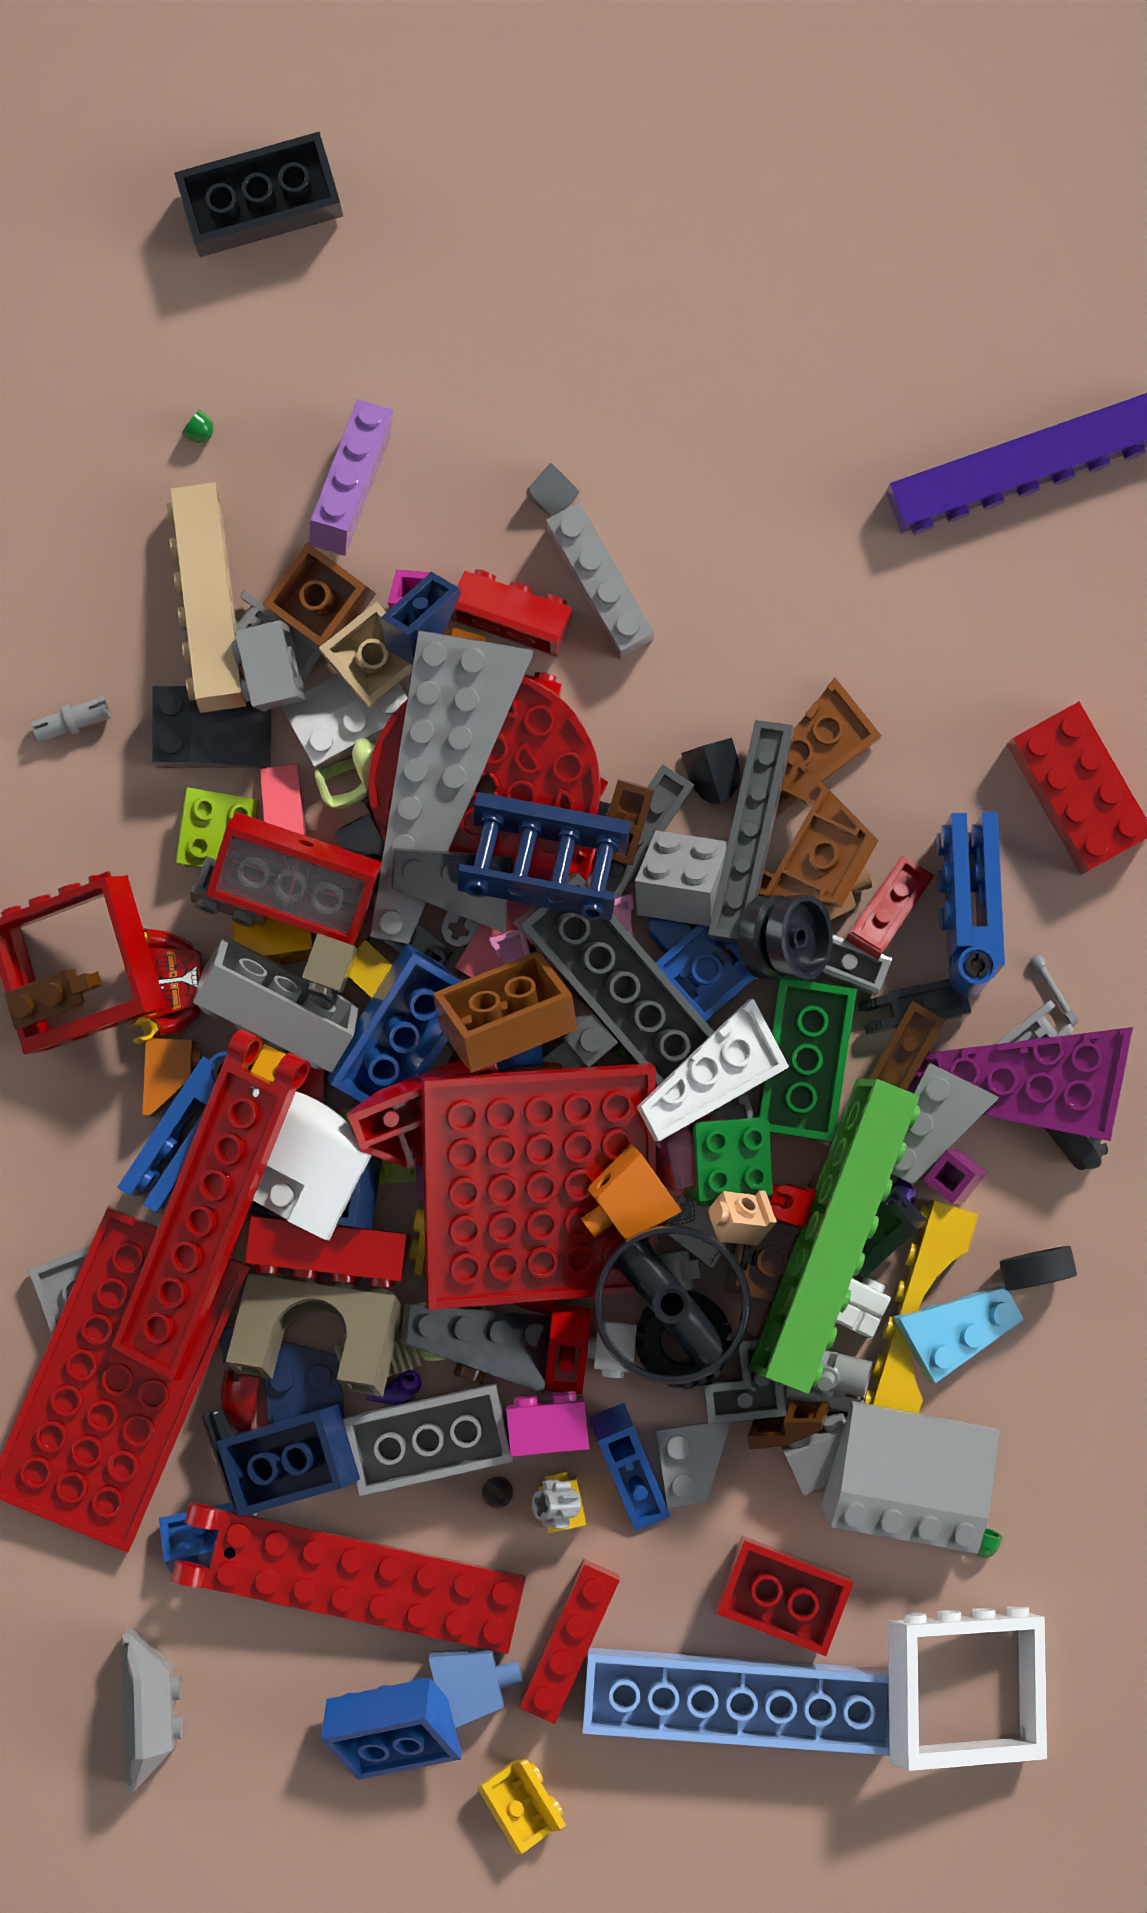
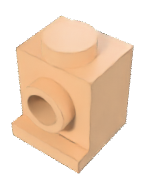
M759 1190L756 1195L723 1191L708 1209L710 1221L720 1242L757 1246L777 1223L766 1191Z

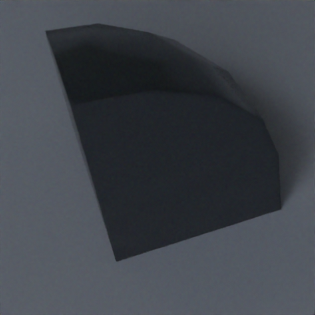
M732 738L681 753L689 780L694 784V790L702 799L711 804H722L733 796L739 784L740 767Z

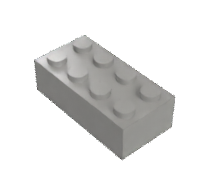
M222 935L201 973L193 1003L199 1005V1008L204 1013L213 1017L221 1016L232 1022L238 1030L244 1029L252 1034H256L268 1040L269 1044L275 1049L282 1052L290 1051L309 1061L312 1068H323L331 1073L354 1036L359 1007L358 1004L335 992L332 998L310 991L308 989L310 982L305 981L302 975Z
M496 1382L348 1415L343 1419L360 1476V1480L356 1481L359 1496L505 1464L513 1460V1456L510 1454V1443Z

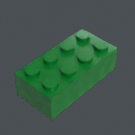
M777 980L770 1031L789 1067L762 1082L757 1117L768 1120L770 1133L833 1142L836 1134L857 989L802 980Z

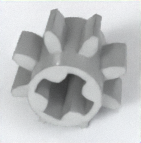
M559 1480L543 1481L544 1490L535 1492L532 1499V1510L535 1517L542 1520L543 1527H553L554 1529L569 1528V1518L578 1516L581 1501L577 1491L570 1488L571 1482H560Z

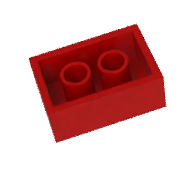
M741 1535L714 1609L716 1614L827 1656L854 1582L849 1576Z

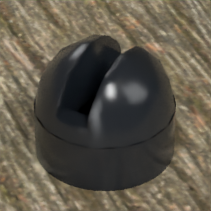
M492 1477L483 1486V1499L492 1508H503L510 1503L513 1497V1487L504 1477ZM492 1484L500 1493L507 1497L503 1502L489 1490Z

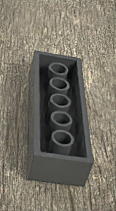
M571 872L568 875L567 885L590 888L579 873ZM533 905L514 922L515 926L534 948L542 954L570 990L597 1016L618 1041L619 1047L634 1064L652 1063L655 1066L656 1088L714 1033L614 914L612 920H591L581 914Z

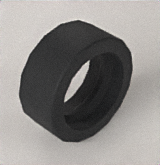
M1071 1246L1031 1252L1006 1258L999 1262L1006 1291L1049 1284L1077 1275Z

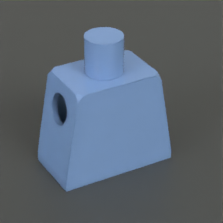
M482 1648L430 1652L429 1655L434 1683L448 1698L455 1728L500 1710L504 1707L502 1689L523 1684L519 1661L496 1666L492 1650Z

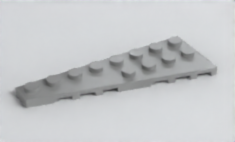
M418 631L370 937L407 944L410 942L427 902L394 890L391 887L394 848L449 851L532 659L533 650Z

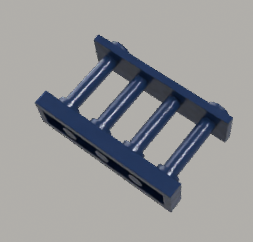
M477 792L474 804L473 825L482 827V833L474 866L464 864L459 866L457 891L466 892L474 897L488 896L581 914L591 920H612L616 894L605 892L613 853L626 854L631 821ZM498 831L521 835L512 874L489 869ZM537 838L559 842L551 881L528 877ZM574 846L598 850L589 889L566 884Z

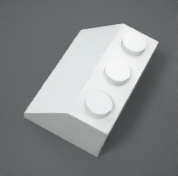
M338 674L307 691L308 701L281 708L315 769H322L352 754L358 739L377 740L389 718L408 698L398 683L367 708Z

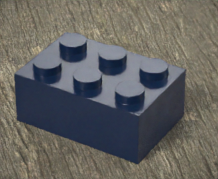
M338 1404L240 1432L217 1441L239 1517L341 1489L360 1480Z

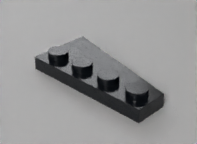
M405 1303L401 1343L516 1383L528 1389L544 1393L552 1316L466 1308L429 1310L427 1305Z

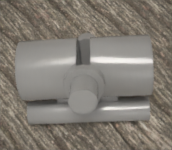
M825 1350L820 1363L823 1365V1373L818 1385L811 1387L809 1394L787 1386L785 1395L787 1398L803 1402H828L829 1408L848 1412L851 1401L864 1403V1400L845 1395L847 1393L865 1397L873 1362L843 1355L838 1350Z

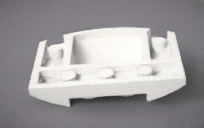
M254 1087L253 1096L257 1097L259 1089ZM296 1092L253 1201L286 1218L288 1222L325 1240H330L337 1226L336 1224L342 1216L371 1155L360 1151L352 1127L339 1114L320 1101Z

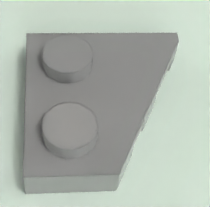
M705 1422L656 1430L667 1508L706 1502L730 1429V1422L708 1424Z

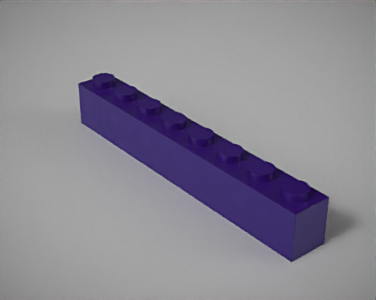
M1147 393L891 482L886 490V494L901 533L912 530L913 535L933 528V522L947 517L948 522H953L970 514L969 509L980 505L983 506L984 510L1004 503V497L1015 493H1018L1019 497L1028 496L1039 491L1040 484L1053 480L1054 485L1062 484L1075 478L1074 472L1088 468L1090 473L1096 472L1111 465V459L1123 456L1124 460H1130L1146 452L1145 447H1147Z

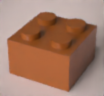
M307 542L265 599L263 605L318 646H322L362 614L377 593Z

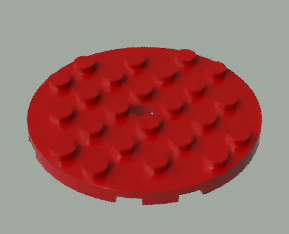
M524 676L482 775H489L495 782L496 789L492 795L597 815L601 788L600 769L595 748L585 726L570 706L557 694L544 685ZM408 699L392 714L382 729L370 763L368 785L370 806L384 843ZM474 791L449 851L477 853L482 827L473 825L476 791ZM498 831L493 854L511 856L510 874H512L521 835ZM541 838L536 839L528 877L551 881L559 842ZM574 846L571 862L576 858L583 846Z

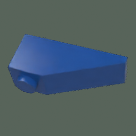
M625 1403L590 1416L589 1420L634 1530L637 1531L671 1517Z

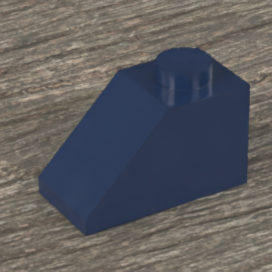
M431 571L380 618L386 649L413 665L418 631L444 634L461 595L460 588Z

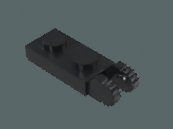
M949 979L889 991L887 995L859 1002L860 1011L866 1012L890 1005L893 1018L875 1020L864 1025L866 1034L897 1029L912 1001L946 1020L972 1013L968 996L957 994L951 988Z

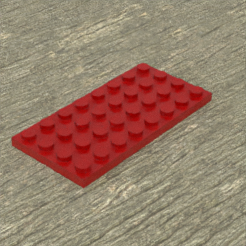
M108 1206L0 1456V1500L128 1553L251 1266L231 1257L229 1258L182 1379L172 1381L111 1348L158 1227Z

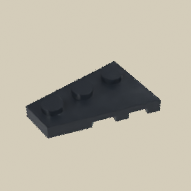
M394 848L391 887L394 890L505 933L508 900L488 896L474 897L466 892L457 891L460 864L474 866L476 853ZM492 854L489 869L510 873L511 856Z

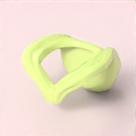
M365 738L358 739L352 750L353 759L343 760L330 767L315 770V779L322 799L327 806L333 809L350 807L363 800L369 794V770L376 742ZM356 769L362 781L359 787L345 794L331 796L325 780Z

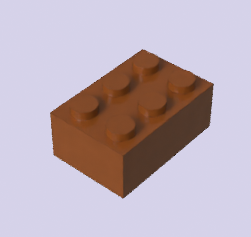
M539 951L433 993L439 1028L470 1073L577 1030L572 994Z

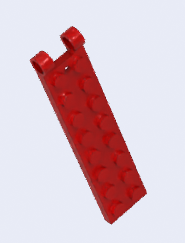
M244 1029L238 1030L229 1042L227 1055L111 1348L172 1381L182 1379L296 1090L305 1082L310 1070L309 1061L293 1053H287L280 1060L273 1082L247 1070L248 1066L258 1057L262 1047V1040L260 1037ZM255 1086L259 1089L257 1097L253 1096Z
M189 1503L184 1523L198 1528L218 1530L210 1567L176 1560L171 1576V1581L176 1584L194 1588H206L505 1654L509 1653L526 1580L524 1575L252 1515L239 1517L237 1512L204 1504ZM228 1547H232L235 1550V1555L231 1558H227L224 1555V1550Z

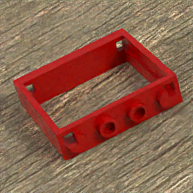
M110 871L99 875H91L88 877L89 883L81 886L80 883L65 885L58 888L59 895L52 898L50 894L37 896L28 900L29 906L22 909L21 906H13L3 909V912H1L0 975L5 992H9L36 981L21 928L104 897L134 998L133 1000L52 1029L49 1028L48 1021L46 1020L28 1028L16 1030L23 1055L46 1052L166 1009L128 875L111 876Z

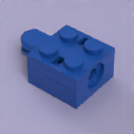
M651 917L648 925L649 935L665 953L656 962L657 966L705 1022L755 978L743 964L738 945L736 943L710 939L708 935L709 926L697 925L693 929L688 923ZM725 947L731 953L730 956L724 951Z

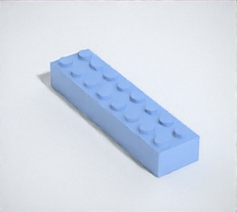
M589 1648L587 1652L582 1731L583 1734L890 1756L889 1669Z

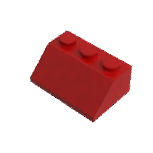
M475 569L474 574L464 571L457 585L461 590V595L452 613V621L556 657L558 656L572 617V607L566 606L567 600L553 594H546L545 598L531 594L532 589L514 581H511L509 586L495 581V575L484 570Z

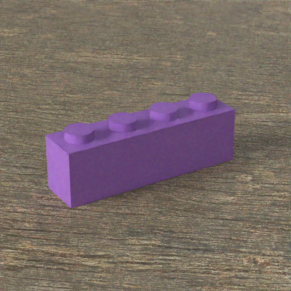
M360 399L356 400L310 520L309 545L343 556L346 555L391 436L393 409Z

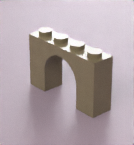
M278 1273L248 1274L226 1358V1363L235 1373L273 1379L281 1343L291 1324L308 1313L327 1311L341 1316L345 1321L347 1331L336 1380L345 1391L383 1397L404 1307L397 1297L394 1296L393 1292L383 1288H372L371 1292L357 1290L356 1286L343 1282H336L334 1286L321 1285L320 1281L313 1278L299 1277L298 1281L288 1280Z

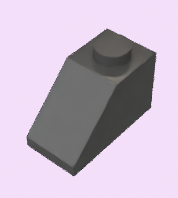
M566 986L572 994L577 1030L558 1038L583 1067H590L616 1045L618 1041L597 1016Z

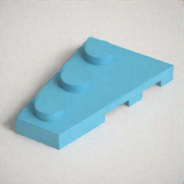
M996 1286L959 1297L958 1300L941 1305L927 1306L923 1308L924 1310L910 1314L904 1313L893 1316L927 1380L933 1383H937L1023 1320L1013 1298L1004 1286Z

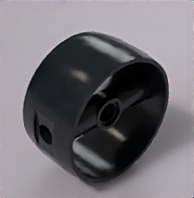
M664 1225L636 1233L622 1242L610 1254L602 1266L595 1284L593 1315L602 1343L610 1355L623 1368L651 1382L684 1384L697 1381L714 1373L736 1353L749 1326L751 1294L746 1275L740 1263L732 1252L719 1240L695 1228L681 1225ZM667 1234L690 1236L707 1243L727 1260L738 1279L742 1294L741 1321L730 1345L646 1239ZM614 1265L619 1268L698 1369L697 1371L680 1375L654 1373L631 1362L616 1347L607 1331L602 1308L604 1287ZM668 1293H676L683 1300V1310L676 1316L666 1315L661 1309V1300Z

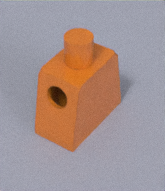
M631 1144L589 1186L588 1190L599 1206L581 1218V1220L594 1238L614 1225L626 1240L640 1231L664 1222L682 1210L643 1155Z

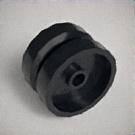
M766 895L754 898L747 904L741 916L738 929V944L743 964L751 975L760 980L815 979L824 971L830 959L833 945L832 924L825 906L812 895Z

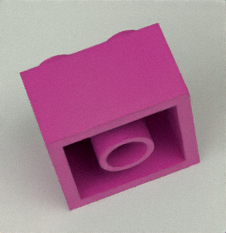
M576 1391L554 1392L553 1400L538 1401L537 1394L514 1396V1403L507 1404L511 1456L589 1449L584 1397H576Z

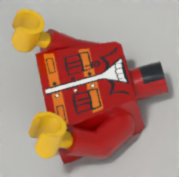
M143 929L166 1009L139 1018L129 1024V1027L138 1025L144 1031L143 1036L133 1040L136 1044H141L152 1037L179 1033L198 1018L201 1012L199 1005L193 1003L201 973L205 967L203 966L202 953L194 950L190 941L169 931Z

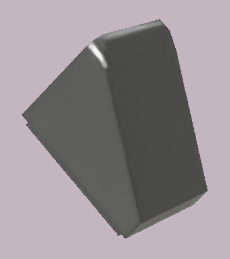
M552 463L544 469L526 491V496L550 517L565 510L579 494V490Z

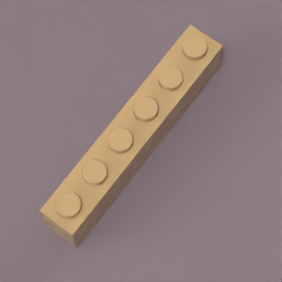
M216 482L171 488L172 503L166 504V514L169 526H175L176 537L170 538V548L173 561L179 560L180 572H174V582L177 595H183L184 607H178V617L181 630H187L188 642H182V651L185 665H191L193 677L186 678L189 700H196L200 713L245 707L246 702L240 685V679H243L241 664L236 663L232 651V642L237 641L235 634L237 628L221 498Z

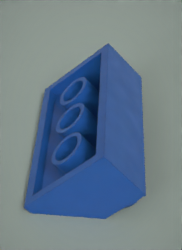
M406 943L356 1022L354 1036L333 1072L325 1071L330 1084L363 1102L378 1090L428 1072L448 1040L439 1028L433 993L464 980L436 960Z

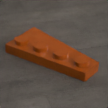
M835 677L794 728L783 783L796 760L803 762L823 783L881 739L882 735ZM781 790L775 819L799 800L786 795Z

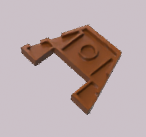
M796 760L781 790L786 795L812 806L775 874L764 870L759 896L812 895L819 899L824 906L842 908L879 840L803 762Z

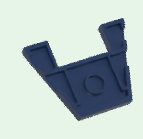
M225 1327L221 1335L223 1363H226L234 1331L233 1328ZM282 1341L273 1379L265 1378L268 1424L338 1404L342 1419H344L342 1386L336 1380L340 1367L336 1353Z

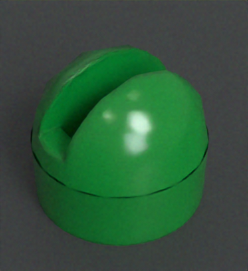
M198 409L181 434L193 442H205L212 436L214 430L213 422L208 415Z
M985 1528L978 1554H974L980 1558L993 1556L999 1549L1003 1536L992 1529Z

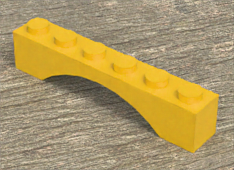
M930 1200L928 1207H921L920 1213L927 1221L919 1228L921 1231L917 1244L911 1242L908 1248L905 1265H909L910 1268L906 1281L900 1279L896 1287L893 1301L899 1304L895 1316L917 1312L924 1295L936 1277L951 1262L968 1251L979 1214L935 1200ZM889 1316L882 1338L888 1340L884 1354L877 1353L872 1367L871 1375L876 1376L875 1384L872 1391H866L863 1400L865 1404L919 1414L923 1399L915 1380L912 1351L894 1318Z

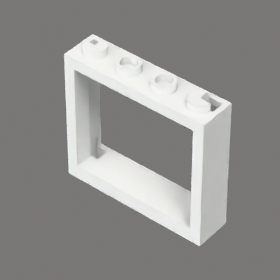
M1008 1606L1006 1607V1613L995 1614V1609L975 1608L972 1609V1615L961 1616L960 1611L943 1610L937 1612L938 1618H926L925 1613H909L904 1615V1620L888 1621L891 1765L907 1771L1047 1759L1044 1616L1029 1613V1607L1017 1608ZM1018 1630L1020 1738L919 1746L917 1637Z

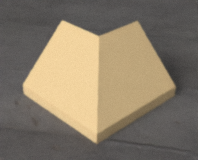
M375 602L318 648L319 652L367 708L411 674L413 669L412 664L386 649L380 620L386 611L378 602Z

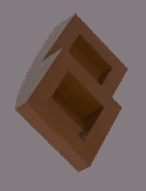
M622 779L617 780L607 817L631 821L626 854L613 853L612 860L633 865L655 789Z
M790 1402L786 1416L754 1419L748 1433L749 1448L765 1449L779 1447L812 1436L823 1429L829 1410V1403Z

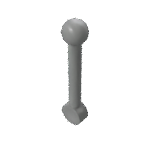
M1041 955L1034 956L1031 959V966L1039 970L1062 1009L1067 1022L1071 1026L1079 1023L1074 1012L1070 1010L1048 973L1044 957Z

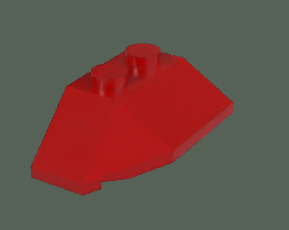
M463 1061L448 1063L378 1090L347 1113L360 1151L407 1169L423 1163L421 1078L500 1073L497 1064L495 1063L470 1073Z

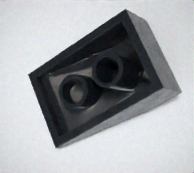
M152 686V763L157 768L271 767V710H259L252 707L251 702L248 701L245 707L200 713L196 700H189L187 686Z

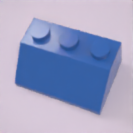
M417 1678L411 1682L392 1686L384 1685L377 1689L358 1693H346L343 1696L326 1700L321 1741L357 1780L461 1760L462 1752L448 1698L431 1678Z

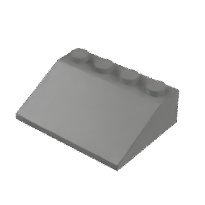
M851 1401L821 1509L832 1528L978 1554L989 1518L1000 1431L997 1428Z

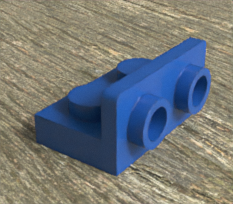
M231 1503L213 1506L233 1511ZM187 1512L159 1518L164 1562L170 1572H173L176 1560L210 1567L218 1530L198 1528L184 1523ZM228 1547L224 1550V1555L227 1558H231L235 1555V1550L232 1547Z

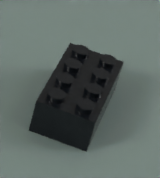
M320 131L174 172L199 257L343 217L340 199Z

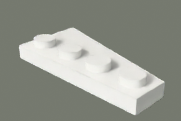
M754 999L747 1000L637 1106L654 1141L666 1138L789 1067Z

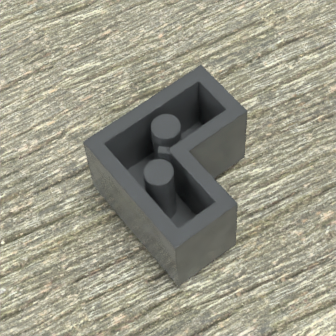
M759 1337L743 1339L737 1350L739 1379L712 1381L703 1385L706 1421L708 1424L786 1416L783 1384L747 1370Z

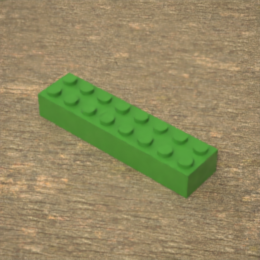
M856 1079L817 1182L816 1194L806 1227H801L747 1370L808 1394L811 1387L818 1385L823 1373V1365L820 1363L825 1349L829 1350L836 1339L837 1328L834 1325L839 1312L843 1313L846 1310L850 1301L851 1291L848 1290L853 1275L857 1276L865 1260V1254L862 1253L866 1239H870L877 1229L879 1218L875 1215L881 1201L884 1202L891 1191L892 1180L889 1178L894 1164L898 1165L904 1156L906 1143L903 1140L907 1129L914 1126L919 1116L920 1107L917 1106L920 1096L879 1079Z

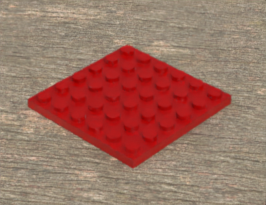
M652 1063L421 1078L426 1305L428 1309L435 1310L593 1297L595 1284L602 1266L610 1254L625 1239L614 1225L595 1238L589 1232L581 1218L598 1207L599 1204L593 1198L588 1188L631 1144L643 1155L656 1174V1141L651 1136L637 1109V1106L656 1089L655 1066ZM656 1236L646 1239L657 1253ZM614 1265L607 1278L603 1296L637 1294V1291L619 1268Z

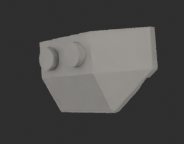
M127 1628L122 1633L126 1793L135 1792L171 1753L177 1744V1740L183 1737L182 1715L176 1716L175 1701L181 1700L182 1697L181 1676H175V1666L135 1628Z

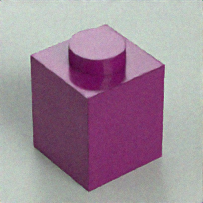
M949 1149L943 1153L923 1180L950 1203L958 1204L966 1201L987 1172L959 1149Z

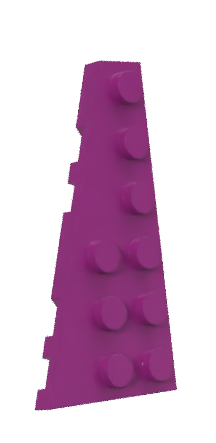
M1134 1027L929 1052L907 1091L915 1093L929 1063L998 1096L999 1098L982 1114L984 1116L1111 1141Z

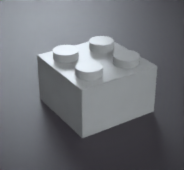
M279 620L235 631L237 641L232 642V651L236 663H242L245 678L240 679V685L245 702L250 701L252 707L268 711L308 701L292 628Z
M655 830L635 880L637 915L710 927L728 841Z

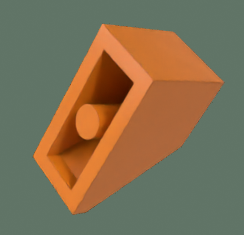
M151 1038L145 1042L142 1115L156 1116L178 1095L202 1058V1049L196 1048V1041Z

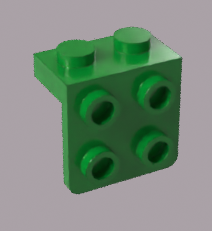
M755 1117L704 1121L695 1124L693 1131L696 1180L683 1181V1197L697 1200V1206H711L723 1191L756 1195L760 1190L766 1191L767 1195H773L770 1127L767 1119Z

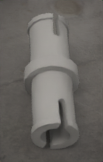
M100 695L98 698L73 707L70 704L62 706V711L32 720L31 726L36 728L33 732L37 741L41 744L44 741L69 732L72 735L80 733V728L104 719H110L111 712L107 711L109 706L105 697Z

